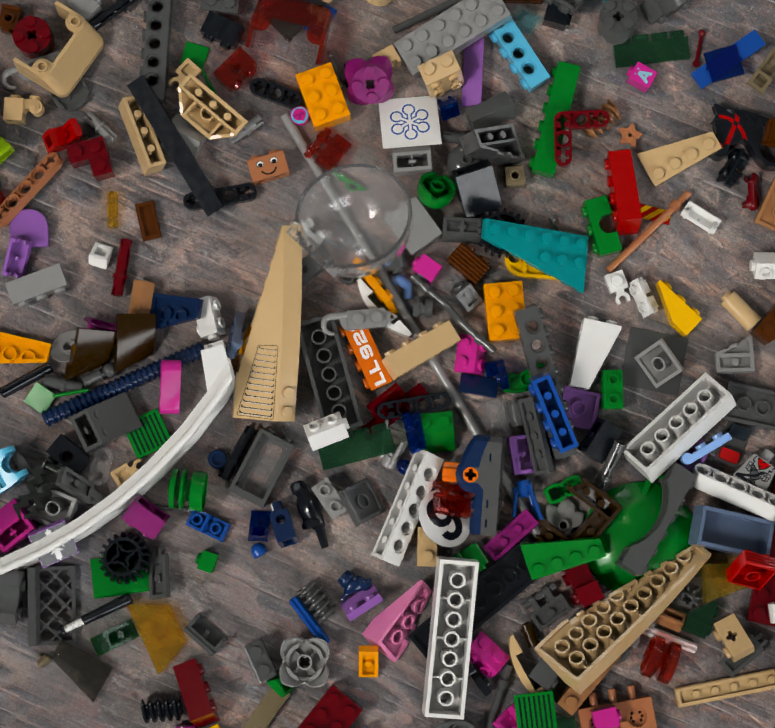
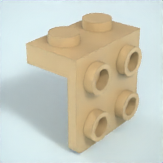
M452 50L417 66L430 98L441 97L446 91L456 90L464 83L461 68Z

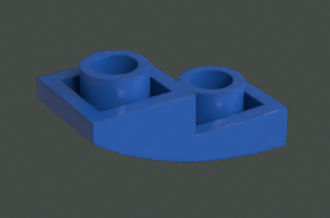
M192 511L186 522V525L220 542L224 541L231 527V524L204 511Z

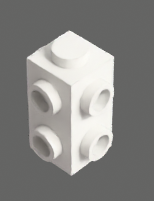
M754 252L753 260L749 262V270L753 272L754 279H775V252Z
M208 295L199 298L204 301L201 319L196 320V329L201 338L215 341L220 338V335L226 334L224 329L226 325L221 317L219 300L217 297Z
M340 412L303 425L313 451L349 437L347 429L350 426L346 417H341Z

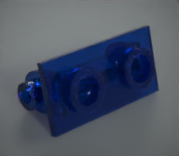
M410 412L403 413L401 420L406 431L407 448H409L412 455L427 448L420 412L410 415Z

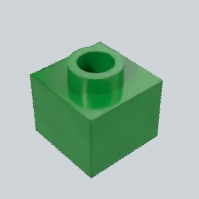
M203 550L202 553L199 552L195 561L198 564L197 569L212 574L219 554Z

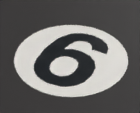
M433 490L425 495L419 506V520L425 534L433 542L444 547H455L463 543L470 532V513L460 497L448 490Z

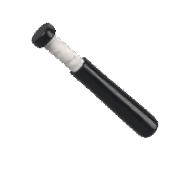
M126 593L82 615L81 618L72 623L58 626L61 635L64 637L68 632L79 626L87 625L132 604V596Z

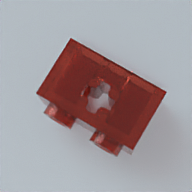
M239 47L213 74L231 93L234 90L240 89L247 77L250 78L255 74L257 64L255 60ZM234 69H236V70H239V69H240V73H239V74H238L237 72L234 73L233 70H234Z

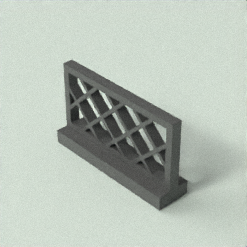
M75 566L27 567L28 647L76 644V629L72 630V640H63L58 635L60 631L56 633L48 626L56 617L64 626L76 620ZM51 570H59V571H58L57 574L55 575ZM62 570H71V579L66 584L57 577ZM40 571H49L54 577L45 585L40 580ZM55 578L64 585L56 594L48 587ZM65 587L72 593V598L67 603L57 596ZM45 588L54 595L47 604L40 599V593ZM55 598L64 605L57 613L48 607ZM71 601H72V609L68 606V604H69ZM40 602L44 605V607L41 610ZM65 607L72 612V617L67 623L58 616ZM45 608L54 615L47 624L40 618V613ZM40 622H41L43 625H45L41 630H40ZM47 627L54 636L50 641H41V632ZM57 637V638L60 639L61 641H53V640Z

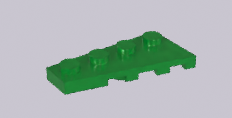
M600 537L520 543L532 580L606 557Z

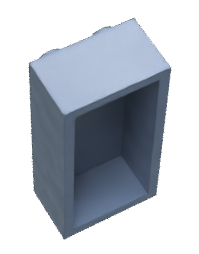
M706 505L694 506L688 544L734 555H740L746 549L752 550L754 553L770 555L775 521Z

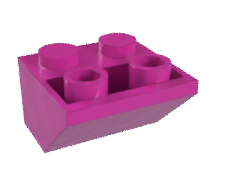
M16 498L0 509V549L3 553L11 551L28 537V533L38 529L32 519H24V515L27 512L23 508H20L21 519L18 518L13 508V504L19 503Z

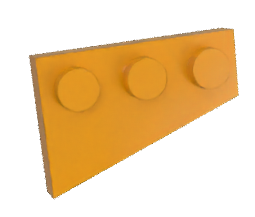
M358 258L354 260L352 264L356 272L366 285L373 289L380 303L384 302L387 310L396 315L398 312L392 301L394 297L391 292L381 287L382 282L376 275L373 277L370 274L372 270L366 262L361 263Z

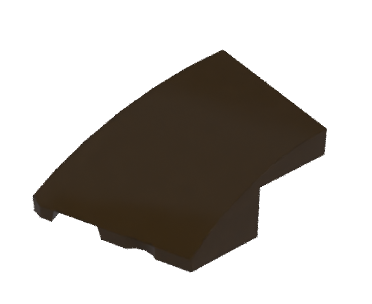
M116 314L117 331L115 337L114 372H119L153 354L156 314Z
M77 327L75 344L71 346L70 360L66 362L64 379L69 380L97 367L104 366L112 352L116 331Z

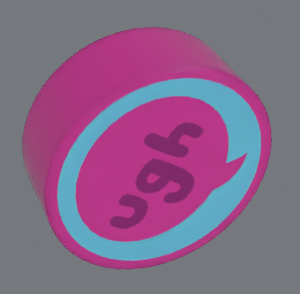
M303 106L293 108L290 113V118L296 126H303L309 121L308 110Z

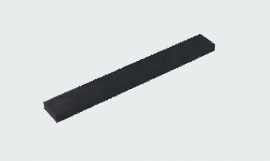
M142 75L128 84L127 87L207 217L225 207L145 76Z

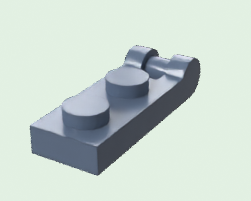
M239 311L231 324L226 346L227 357L231 359L236 358L237 350L243 345V331L246 322H244L245 314Z

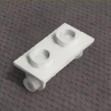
M690 200L680 214L683 216V219H688L707 231L708 234H714L722 221Z
M640 277L628 283L629 292L633 296L643 318L659 311V306L654 296L647 297L646 295L651 292L646 279L644 280L643 277Z

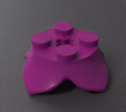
M375 56L369 61L354 58L346 62L345 78L349 84L347 95L352 103L358 105L379 104L392 98L395 89L391 81L393 67L387 56ZM368 79L370 81L371 79H373L374 84L372 86H367L366 80Z

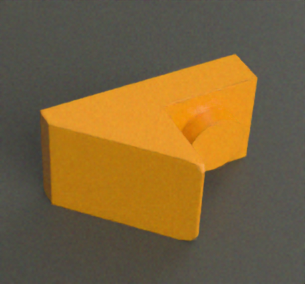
M359 646V677H378V646Z

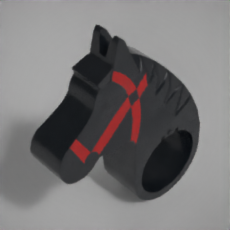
M714 104L712 111L715 118L711 125L722 149L709 157L716 162L721 161L729 150L738 144H742L758 167L765 171H775V163L767 161L760 152V143L765 123L769 118L745 110L724 109L718 104Z

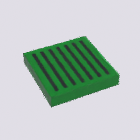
M158 408L139 416L143 426L127 434L137 459L158 451L171 437L161 414H159Z
M553 690L513 695L517 728H557Z

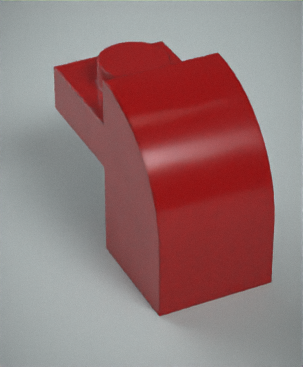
M71 118L61 127L48 129L42 135L48 154L66 150V145L81 142L82 128L76 118Z

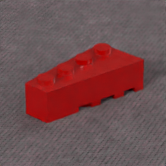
M631 149L608 151L607 157L604 159V169L608 173L606 182L607 187L610 189L609 200L612 205L615 232L617 231L618 236L638 234L642 213Z

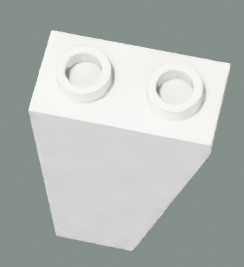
M587 316V318L582 320L568 386L583 390L590 388L621 331L622 326L617 325L618 322L611 320L601 322L598 321L599 318Z

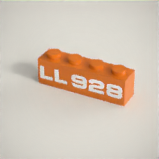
M339 326L338 329L342 338L346 336L349 342L346 344L350 355L354 354L357 361L354 364L357 371H362L365 377L362 381L366 390L370 388L371 392L391 384L393 381L381 362L383 359L369 329L347 331L342 326Z

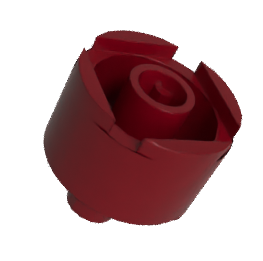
M28 15L21 19L14 27L12 33L14 43L25 57L35 59L52 52L55 44L54 35L43 19Z

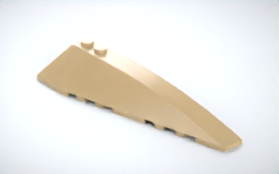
M695 545L688 547L676 554V559L673 561L666 560L660 564V568L653 571L649 570L640 579L632 580L608 594L606 599L593 603V606L589 609L581 610L572 619H566L561 622L534 650L568 686L578 694H581L669 606L711 557V552Z

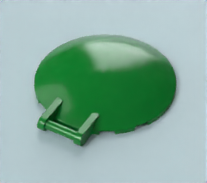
M662 473L658 478L662 480L665 473ZM647 478L644 482L625 483L607 491L609 495L622 504L623 508L599 536L606 557L588 562L587 564L596 578L612 591L619 589L634 579L638 580L644 576V574L633 576L617 566L615 562L624 547L640 540L650 531L660 512L662 487L654 482L651 483ZM685 504L676 511V519L666 529L667 535L659 542L657 546L658 551L653 558H650L648 562L649 567L646 572L660 568V564L666 560L673 561L676 559V554L692 546L688 544L692 515ZM590 508L586 518L591 514V512L594 509Z

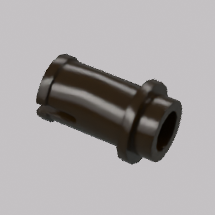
M531 621L522 624V629H520L524 633L529 648L540 643L534 630L535 625Z

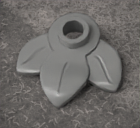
M570 498L564 499L558 507L552 504H547L546 507L547 520L567 535L572 531V528L579 527L583 522L584 513L575 512L574 503ZM560 523H565L567 527L562 529Z

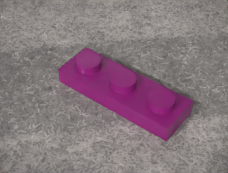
M526 508L483 548L497 561L537 526L539 521Z

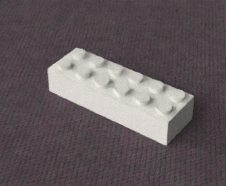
M705 372L624 447L622 453L626 460L653 483L736 406L732 394Z

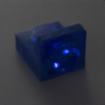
M504 360L485 363L486 377H495L496 383H500L502 390L509 389L508 374Z

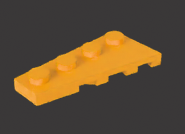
M0 332V364L48 363L52 344Z

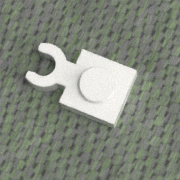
M623 270L605 275L604 280L609 293L616 294L615 303L617 305L621 304L619 300L621 296L625 297L626 302H629L630 296L624 291L629 286Z

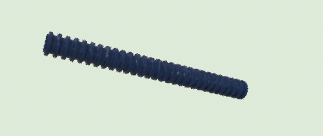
M198 341L196 345L191 344V347L187 346L185 350L180 349V352L176 351L174 355L169 354V357L164 356L162 360H181L182 368L184 364L189 365V362H195V359L200 360V357H202L201 350H204V348ZM158 359V362L153 361L151 365L147 364V367L142 366L140 370L137 368L135 372L131 371L129 375L126 373L124 377L120 376V379L115 378L113 382L108 381V384L104 383L102 387L99 385L97 389L92 388V391H88L86 394L81 393V396L77 395L75 399L65 400L63 404L59 403V406L54 405L52 409L48 408V411L43 410L42 417L46 425L51 426V423L56 424L58 420L61 422L63 418L67 419L69 415L73 416L74 413L77 414L79 411L94 406L96 403H101V401H105L108 398L110 399L112 396H117L119 393H123V391L128 392L130 388L133 390L135 386L139 387L141 383L144 385L146 381L151 382V379L155 380L157 376L160 377L161 359Z

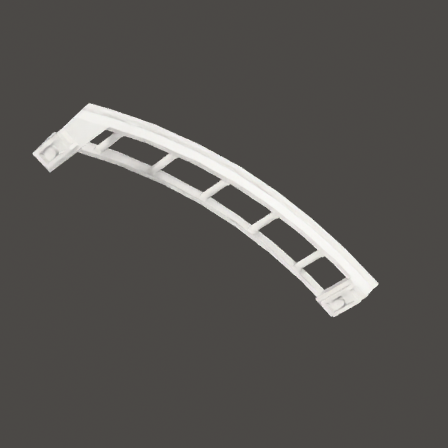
M223 340L204 345V350H201L207 386L206 394L178 430L148 462L112 494L75 520L42 539L1 557L0 575L11 570L21 571L40 562L39 557L48 554L68 541L74 539L76 543L94 533L128 509L138 494L143 496L173 468L199 440L234 393L235 373L231 359L227 357L226 344Z

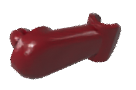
M756 173L751 174V179L748 176H744V181L748 183V195L746 196V201L742 202L741 205H743L742 208H749L751 211H755L759 207L757 183L760 177Z

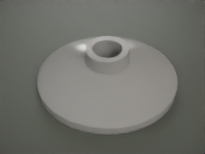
M76 330L67 331L59 335L52 343L50 351L56 361L69 362L71 346L75 344Z

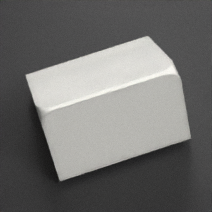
M95 242L89 254V264L107 269L114 247Z

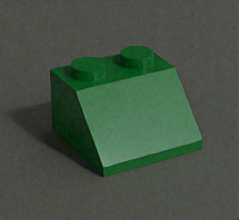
M452 411L413 415L416 448L430 453L455 451Z

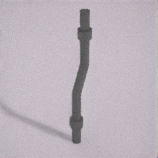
M415 273L410 277L420 287L422 293L428 294L463 330L474 338L473 341L476 344L482 345L491 354L497 350L496 347L486 340L487 337L483 333H478L443 297L433 290L431 284L424 282Z

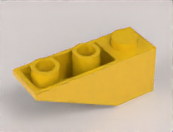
M659 280L655 286L669 325L684 338L702 320L700 313L694 307L690 308L683 296L680 294L676 295L671 290L672 287L669 283Z

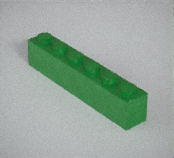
M558 61L557 67L553 66L550 77L554 79L553 83L548 85L546 95H549L548 102H544L542 113H545L544 120L539 121L537 131H540V136L535 138L533 149H536L535 157L531 156L528 166L532 168V174L553 178L557 164L555 163L554 117L558 112L570 111L581 66ZM564 116L557 120V122L561 123V130H565V122L568 121L565 120ZM560 135L557 139L560 144H562L564 135Z

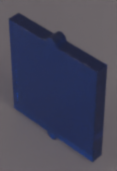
M736 44L704 53L707 64L706 70L709 71L712 83L745 74L741 63L742 57L739 56Z

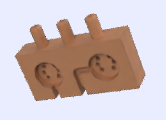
M628 685L629 699L617 701L615 688L608 689L610 702L598 704L596 692H591L589 695L590 706L577 709L580 728H594L590 710L614 705L621 713L622 720L619 721L620 726L615 728H657L652 698L650 695L636 697L634 685Z

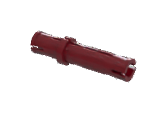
M120 239L116 269L112 275L114 279L111 295L123 297L125 281L128 279L127 268L133 243L130 239Z

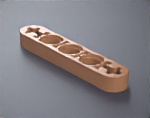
M51 152L47 154L1 203L0 227L7 226L62 167L63 159L57 153ZM44 172L43 176L40 179H37V176L40 173ZM31 186L30 190L24 193L25 189ZM18 200L17 204L11 207L12 203Z

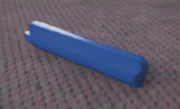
M293 597L289 601L290 605L314 637L329 643V637L299 597Z

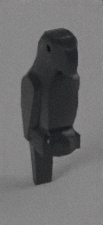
M299 480L291 483V492L297 496V509L303 519V530L311 528L315 530L321 548H327L328 541L325 522L318 499L310 493L304 481Z

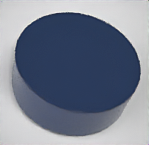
M214 450L209 454L208 462L211 467L222 469L227 455L222 450Z

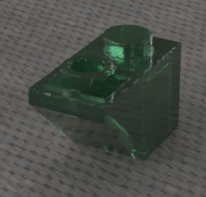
M710 600L699 607L686 611L685 622L681 630L703 639L709 636L712 630V625H710L712 618H715L719 611V607H717L718 602Z

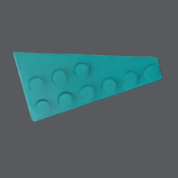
M488 218L483 219L481 239L499 249L506 250L512 256L522 259L526 264L548 276L558 279L562 284L574 288L575 291L584 293L589 236Z

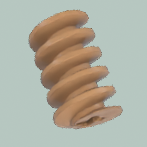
M608 99V104L603 103L602 108L599 107L596 110L606 111L610 117L609 122L615 125L614 118L619 121L621 120L620 112L616 105ZM590 115V125H593V120H598L599 124H603V121L607 119L603 118V115H599L598 119H593V115ZM584 118V122H579V125L586 124L587 118ZM603 129L582 130L588 137L592 136L595 139H598L596 132L604 134Z

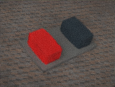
M728 421L723 434L729 432L732 439L717 448L713 459L737 468L752 429Z

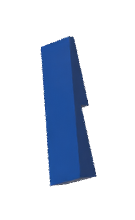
M754 29L690 75L702 90L729 72L733 67L761 50L766 43Z

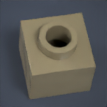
M524 166L504 168L505 189L524 188ZM513 173L518 174L517 179L512 178Z

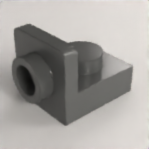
M465 280L454 284L453 289L450 291L451 295L459 301L468 313L482 301L472 285Z

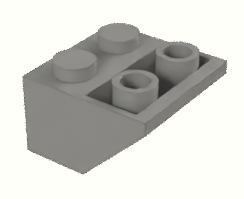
M430 145L391 148L394 177L421 175L426 172H432Z

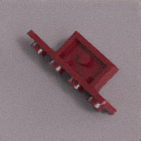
M397 383L393 384L366 406L374 418L360 429L361 433L368 441H371L384 430L385 420L376 413L379 403L428 394V391L418 383L407 393H404ZM407 402L400 403L399 410L402 413L407 412L409 404ZM395 403L392 404L394 408H387L384 405L380 413L387 416V412L394 411V415L397 414ZM399 418L388 419V420H389V425H388V427H389L390 425H392V424H393L396 420H398Z

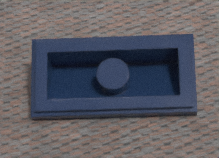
M461 373L458 392L496 399L499 380Z

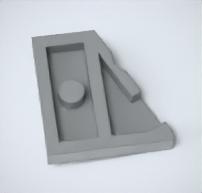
M748 336L744 340L715 353V374L755 372L752 336Z

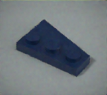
M153 293L150 314H156L155 330L201 319L204 300Z

